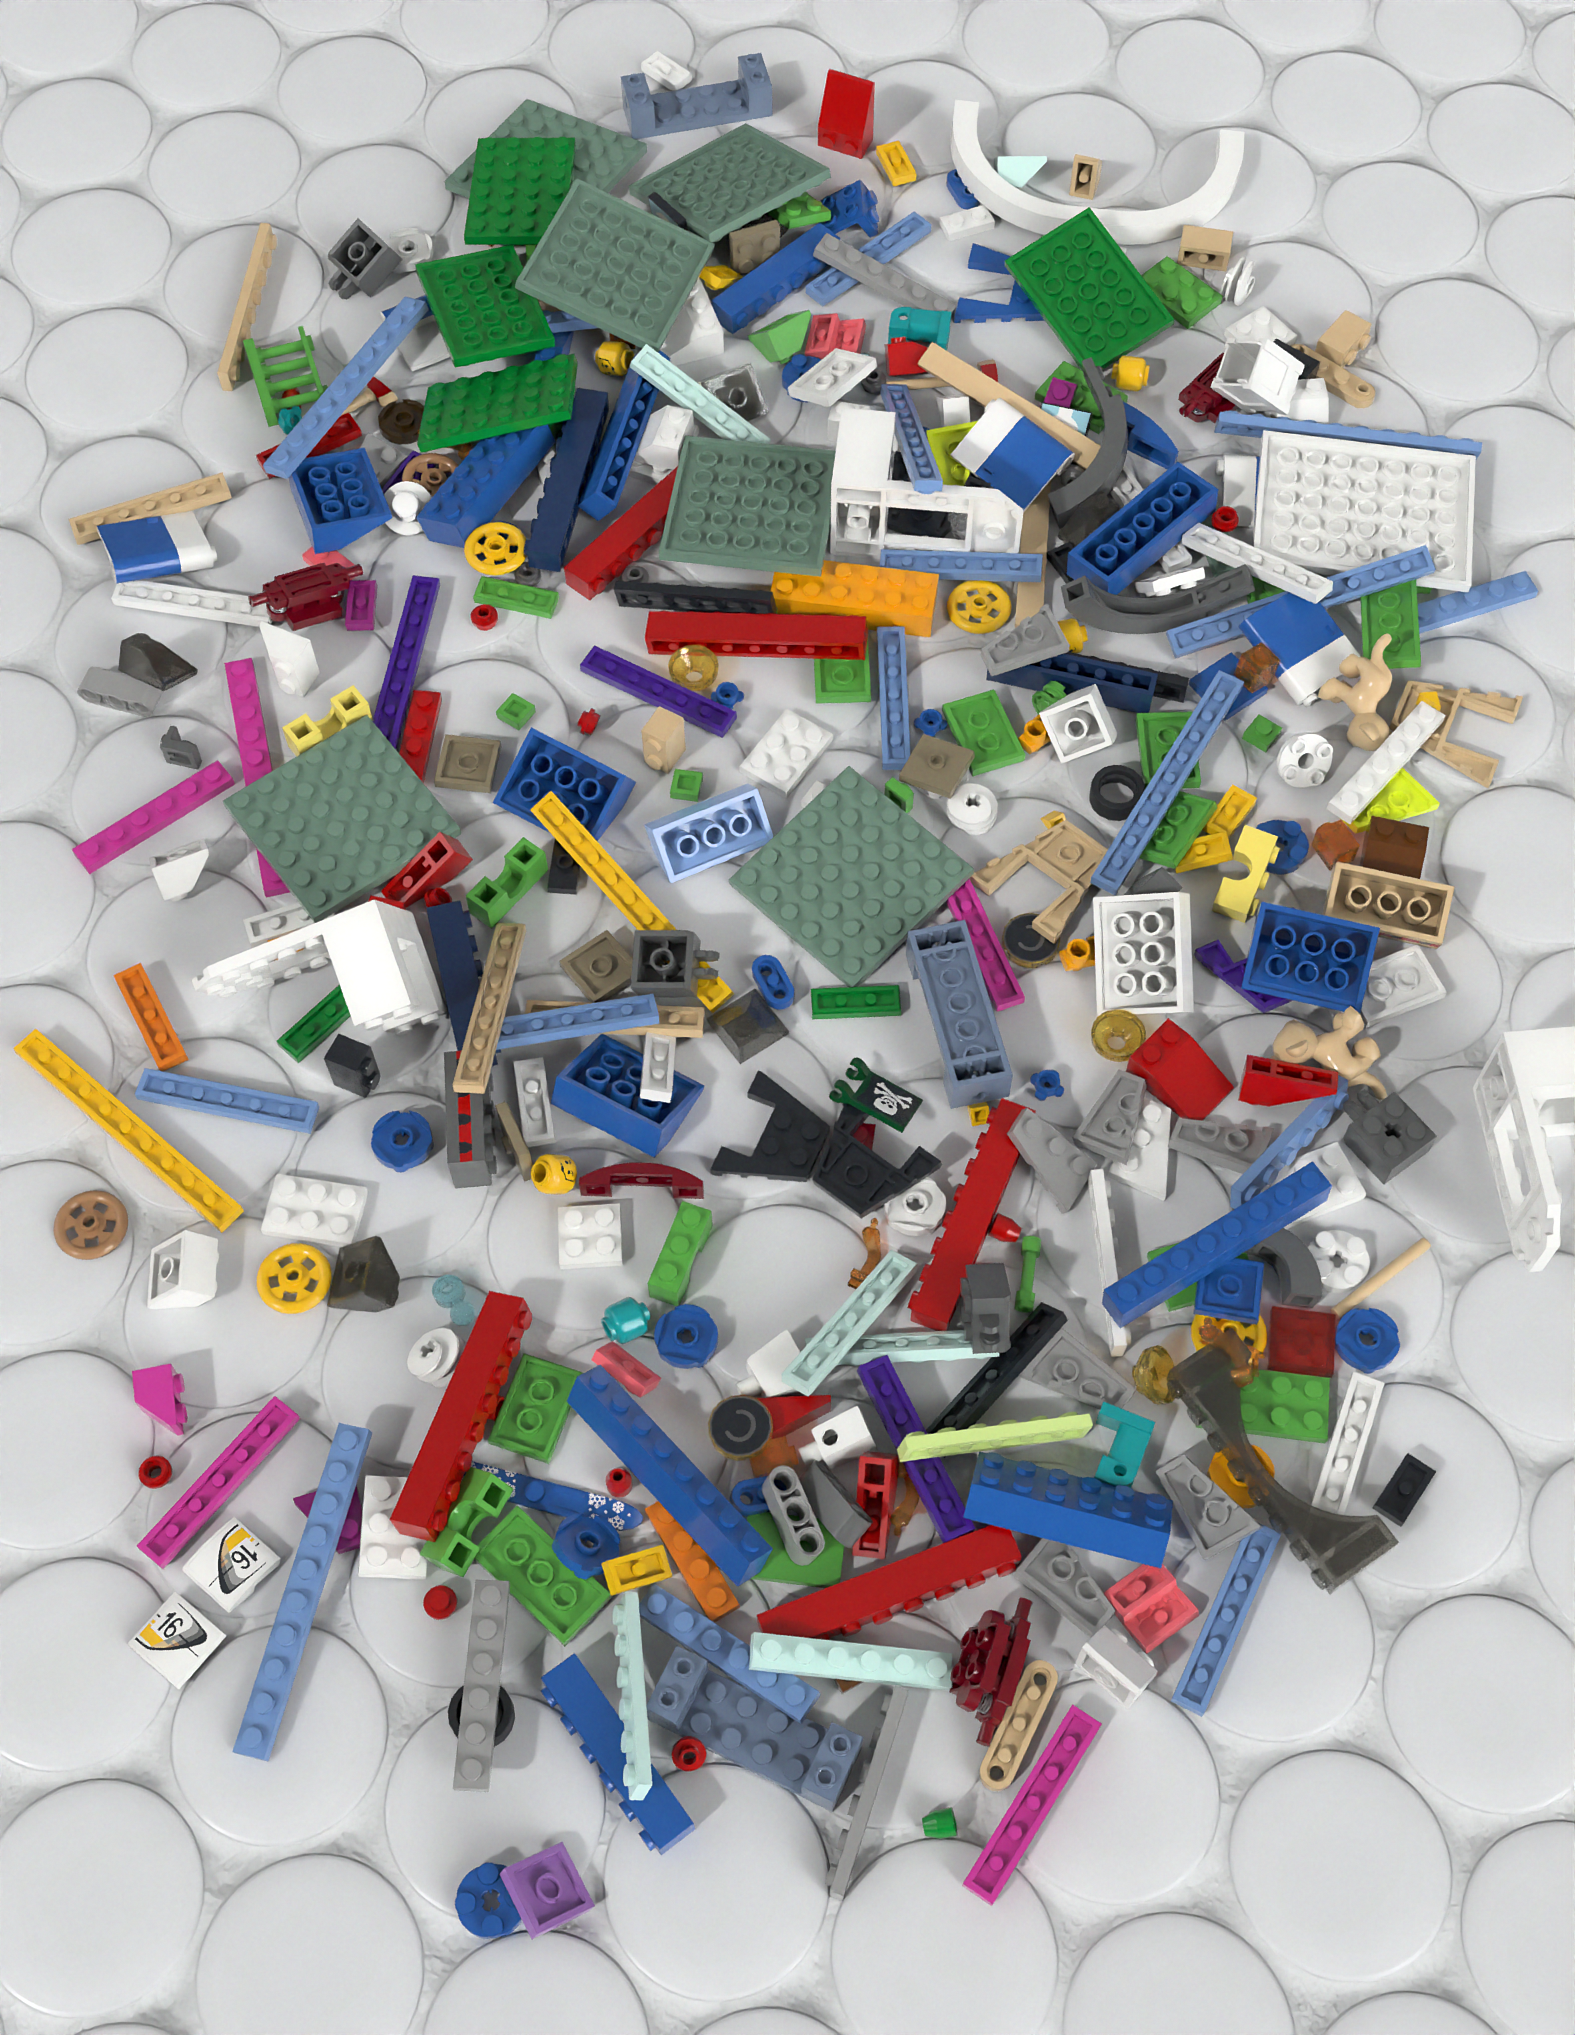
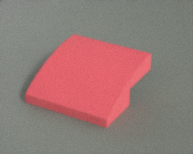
M837 313L813 315L805 355L822 360L835 348L860 354L866 330L864 318L840 321Z
M1142 1564L1103 1592L1115 1609L1114 1614L1146 1654L1199 1616L1198 1608L1178 1588L1176 1578L1163 1564L1161 1568Z

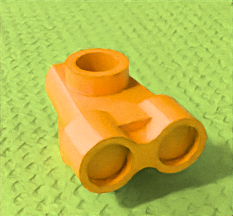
M1039 714L1033 720L1026 723L1024 733L1018 737L1022 748L1028 754L1040 750L1042 746L1051 741Z
M1094 935L1086 937V941L1074 939L1068 943L1066 949L1059 952L1065 971H1079L1083 968L1095 966Z

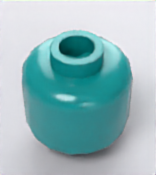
M626 1297L605 1309L601 1323L611 1341L616 1340L620 1344H626L647 1332V1321L651 1319V1316L643 1302L638 1303L632 1297Z

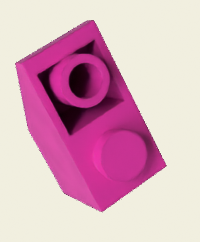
M172 1364L132 1371L134 1400L142 1412L177 1436L183 1435V1423L188 1421L186 1406L184 1403L181 1404L180 1393L185 1391L182 1374H178Z

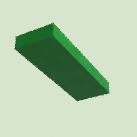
M340 984L276 1041L278 1046L297 1063L301 1062L351 1016Z
M899 985L811 989L812 1020L901 1016Z

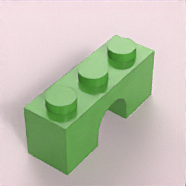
M524 837L504 856L505 866L499 877L491 881L484 876L466 895L469 913L491 929L548 871L545 852Z
M682 1201L647 1283L649 1297L676 1307L680 1305L690 1282V1271L697 1251L702 1252L713 1226L711 1210Z
M470 1467L460 1483L459 1495L452 1502L447 1513V1523L444 1530L439 1532L436 1542L426 1541L419 1555L444 1571L464 1577L480 1549L471 1541L474 1528L485 1517L492 1516L498 1518L514 1489L492 1473Z

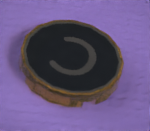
M1020 914L1012 918L1004 927L1001 940L1002 948L1006 952L1008 959L1018 966L1030 969L1038 968V965L1050 963L1058 954L1060 937L1053 944L1032 928V921L1040 914Z
M747 1395L730 1396L720 1401L712 1410L708 1421L709 1438L715 1450L725 1458L735 1461L755 1458L762 1454L770 1444L773 1435L772 1416L766 1405L757 1398Z

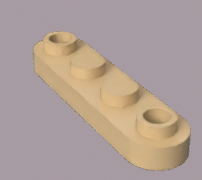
M1291 345L1293 348L1320 361L1316 378H1324L1327 391L1356 408H1367L1373 403L1375 389L1371 384L1305 345Z
M1037 1660L1026 1667L1017 1686L1012 1706H1008L979 1769L980 1780L991 1791H1003L1011 1785L1055 1690L1058 1674L1054 1666L1047 1661ZM1036 1675H1041L1045 1678L1046 1684L1039 1686L1035 1684L1033 1678ZM993 1768L1000 1769L1003 1777L1001 1779L992 1778L990 1770Z

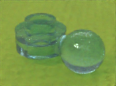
M444 1275L438 1278L432 1287V1294L436 1303L443 1308H451L450 1318L453 1323L458 1326L469 1325L475 1318V1309L471 1303L463 1301L466 1291L462 1281L455 1275ZM452 1286L449 1291H443L444 1288Z

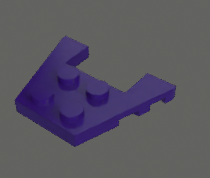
M1219 940L1195 949L1194 956L1198 961L1263 1014L1293 1001L1241 989L1247 958L1234 963Z

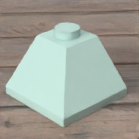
M998 156L994 158V170L1009 184L1016 188H1022L1047 162V156Z

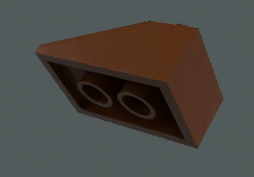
M1371 816L1364 835L1360 866L1420 879L1426 854L1429 827Z

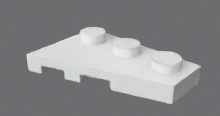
M1147 1098L1143 1099L1127 1165L1114 1160L1107 1177L1165 1201L1171 1108Z

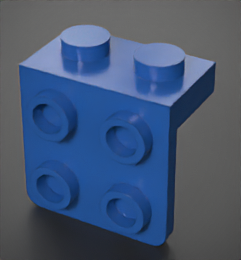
M861 180L849 184L820 200L825 207L831 210L830 220L820 223L834 234L856 223L861 226L870 238L878 234L877 222H879V216L876 211L878 200L873 190L869 191Z

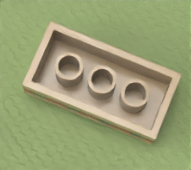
M1336 862L1332 868L1322 915L1379 927L1378 937L1438 949L1443 943L1454 886Z

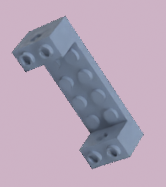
M761 53L738 56V80L652 95L650 94L644 73L621 76L623 109L631 136L636 140L772 116V84Z
M961 920L908 931L906 957L913 980H920L945 1065L943 1084L950 1108L954 1109L1009 1097L1013 1074L966 921Z
M677 1645L646 1705L649 1721L681 1737L693 1736L702 1741L707 1750L831 1812L835 1809L863 1745L862 1736L831 1722L829 1729L805 1718L802 1724L798 1723L749 1689L710 1671L707 1660Z

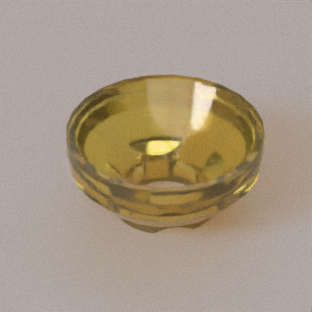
M689 645L675 651L669 660L668 669L674 683L691 691H699L709 687L716 680L719 664L716 655L708 648L700 645ZM691 672H698L702 675V678L698 681H690L686 676Z
M1115 1009L1102 1013L1096 1018L1091 1029V1041L1096 1052L1105 1059L1114 1062L1128 1061L1129 1057L1146 1040V1031L1141 1020L1136 1015L1125 1010ZM1115 1036L1120 1037L1125 1042V1046L1121 1049H1113L1109 1046L1108 1039Z
M1160 1345L1144 1349L1132 1370V1377L1134 1378L1137 1391L1154 1404L1164 1405L1172 1403L1177 1395L1178 1382L1176 1369L1170 1354Z

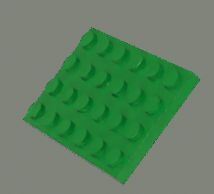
M575 137L478 138L464 231L465 245L538 244L571 189L576 149Z
M1090 207L1004 261L1007 270L1082 371L1083 360L1092 357L1095 366L1100 365L1103 370L1118 361L1122 356L1129 354L1174 325V318Z
M513 245L415 264L417 276L455 368L555 347V338L537 298L515 288L516 281L523 271V266Z
M575 353L570 355L560 354L544 361L534 360L526 365L518 367L509 366L504 370L496 372L487 371L479 376L461 377L453 382H439L428 387L417 442L420 452H428L571 419L578 365Z

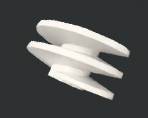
M1245 256L1240 258L1235 268L1231 267L1220 291L1221 295H1225V300L1228 302L1234 300L1236 306H1240L1246 301L1255 282V277L1250 276L1255 261L1251 260L1244 272H1242L1246 261Z
M973 783L959 785L951 799H947V816L952 824L963 829L969 835H980L988 832L994 826L997 818L998 803L994 794L984 786Z
M433 1329L424 1334L412 1347L407 1360L408 1369L424 1383H431L434 1387L438 1388L447 1386L466 1346L465 1342L450 1329Z

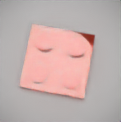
M1272 1306L1269 1322L1267 1370L1332 1378L1334 1375L1336 1314Z

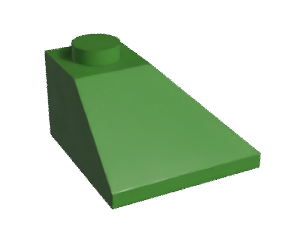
M810 310L787 314L749 334L748 338L769 362L779 361L780 364H784L790 361L793 354L802 348L811 317Z

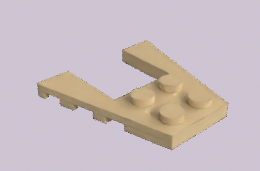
M1407 681L1389 726L1390 730L1394 732L1417 707L1416 701L1419 693L1437 691L1441 705L1439 712L1446 716L1442 724L1420 748L1484 787L1489 788L1499 760L1445 741L1458 706L1513 724L1523 696L1516 695L1515 698L1500 697L1501 693L1488 691L1486 695L1471 693V689L1459 688V691L1443 689L1444 685Z
M1065 820L1035 836V840L1027 845L1020 844L1013 848L1012 853L999 859L996 857L987 862L986 867L977 872L974 871V874L969 879L974 886L990 896L1028 861L1067 890L1032 921V928L1055 944L1092 886L1090 883L1091 877L1108 849Z

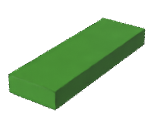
M481 576L473 599L474 603L487 604L497 608L551 619L559 600V593Z

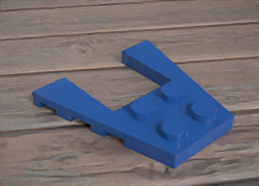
M973 243L968 260V269L1011 275L1004 263L1011 256ZM1014 281L1009 305L959 297L954 323H961V320L974 319V323H986V319L1001 318V322H1011L1012 318H1026L1025 321H1045L1016 281Z

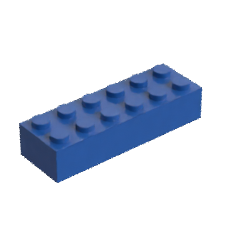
M548 424L481 439L416 516L428 540L464 548L465 541L471 532L481 525L490 523L556 442Z
M1176 462L1068 553L1067 575L1074 580L1086 575L1098 588L1114 595L1119 594L1180 542L1183 534L1197 523H1202L1216 511L1219 489L1180 462Z
M979 1451L963 1518L1161 1568L1170 1537L1173 1500L1166 1499L1160 1494L1137 1492L1124 1485L1113 1486L1102 1483L1093 1477L1082 1478L1070 1475L1061 1469L1039 1467L1030 1461H1015L1004 1458L998 1453Z

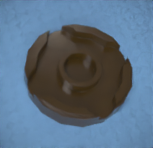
M402 399L403 402H391L381 410L378 416L379 430L385 439L399 445L418 441L424 405L418 401Z

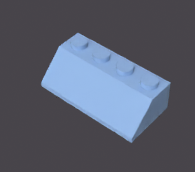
M750 784L742 785L644 824L652 849L670 883L760 848L774 837L758 788Z

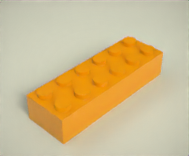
M824 560L821 577L774 572L770 592H773L776 607L778 608L777 614L866 616L868 630L877 631V627L904 626L906 635L931 637L939 574Z

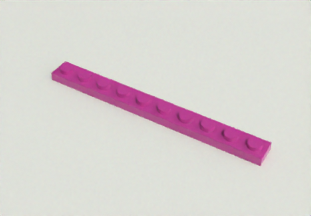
M252 658L224 663L245 786L273 771ZM256 848L266 898L290 893L289 889Z

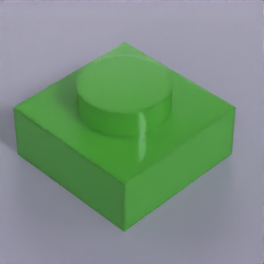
M512 693L498 708L496 715L501 721L520 730L534 715L536 710L535 705Z
M1258 714L1244 731L1242 739L1266 753L1280 736L1282 727Z
M675 769L670 789V798L698 802L703 782V772Z
M892 777L885 783L884 795L908 813L913 809L914 793L907 784L900 783Z

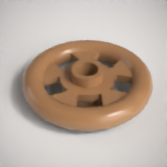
M422 454L413 458L406 465L402 475V482L417 483L423 486L433 497L440 486L446 482L447 476L445 473H453L459 465L451 458L442 454ZM427 464H438L439 469H428ZM415 471L422 473L420 481L413 479Z
M93 1190L77 1194L70 1198L56 1215L53 1227L56 1243L64 1253L76 1259L92 1260L103 1257L112 1252L124 1239L128 1229V1214L123 1203L108 1192ZM98 1203L108 1206L104 1214L94 1210ZM82 1206L85 1211L77 1219H74L71 1214ZM89 1220H95L92 1226L85 1227ZM107 1221H116L113 1232H104L107 1227ZM75 1227V1231L79 1236L70 1240L66 1231ZM98 1238L99 1245L86 1247V1240Z

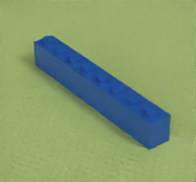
M660 350L659 354L670 361L671 358ZM630 366L577 505L597 521L617 507L659 392L658 388L635 372Z
M1312 1161L1105 1288L1102 1305L1121 1329L1326 1202L1332 1188L1331 1183Z
M601 1364L577 1376L567 1399L568 1404L737 1587L759 1574L773 1550L765 1539Z

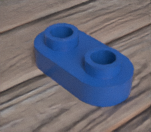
M957 169L950 171L947 174L946 186L957 205L966 210L978 207L980 202L974 197L973 193L969 192L968 187L964 185L957 173Z
M762 955L755 959L752 964V976L766 1003L771 1008L777 1010L788 1008L794 1001V986L780 961L771 955ZM765 971H769L772 974L769 976H765L762 973ZM778 994H782L785 996L782 999L775 998V996Z
M768 1476L742 1480L735 1485L730 1493L729 1501L741 1515L750 1516L770 1512L762 1493V1485ZM777 1479L773 1480L776 1488L782 1491L787 1490L784 1482ZM740 1496H747L750 1499V1504H744Z

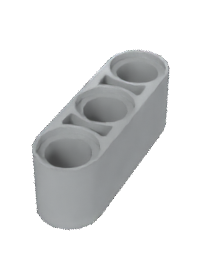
M90 667L77 690V694L89 703L143 717H150L163 693L162 689L152 681L98 667Z
M778 1466L772 1470L764 1481L762 1493L790 1559L797 1565H809L824 1549V1536L797 1474L788 1466ZM777 1479L784 1482L787 1490L782 1491L776 1488L773 1480ZM786 1511H795L799 1516V1521L791 1520ZM803 1540L810 1543L813 1551L810 1553L804 1551L800 1546V1541Z

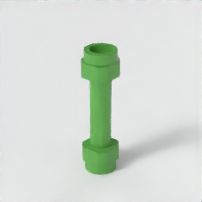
M1025 1236L1022 1240L1021 1255L1024 1258L1020 1290L1016 1291L1014 1309L1023 1313L1032 1312L1035 1302V1293L1032 1292L1036 1258H1039L1041 1250V1239L1035 1236Z

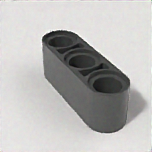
M814 1460L799 1478V1481L814 1514L837 1541L851 1549L871 1526L873 1521L831 1470L821 1462Z

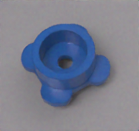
M731 682L719 684L716 692L711 694L712 701L718 702L730 709H733V705L744 699V693L738 691L737 686Z
M927 709L921 713L920 718H915L914 726L920 728L924 734L935 737V733L947 728V721L942 719V715L937 710Z
M1043 1070L1040 1073L1033 1074L1030 1078L1031 1084L1036 1089L1035 1097L1040 1101H1044L1047 1097L1051 1096L1061 1097L1064 1093V1087L1060 1085L1059 1073L1056 1070ZM1048 1083L1050 1084V1086L1045 1087L1044 1084Z

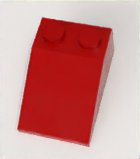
M833 69L828 70L818 123V146L859 159L863 158L873 141L875 82Z
M1169 1018L1129 1057L1126 1068L1127 1073L1145 1079L1146 1090L1164 1105L1171 1108L1182 1119L1204 1121L1234 1089V1086L1193 1037Z

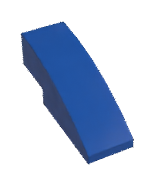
M1123 401L1129 441L1127 450L1168 470L1177 462L1178 449L1163 429L1151 418Z

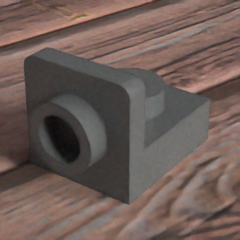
M170 726L167 734H164L160 741V749L164 754L166 762L198 770L202 759L197 745L181 740L177 727Z

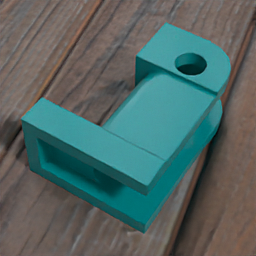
M898 307L891 313L888 344H891L890 338L906 337V340L936 343L947 351L952 312ZM906 316L907 319L902 320L899 317Z
M1103 1402L1096 1424L1116 1431V1435L1108 1456L1102 1455L1094 1478L1102 1483L1113 1486L1124 1485L1131 1488L1156 1422Z

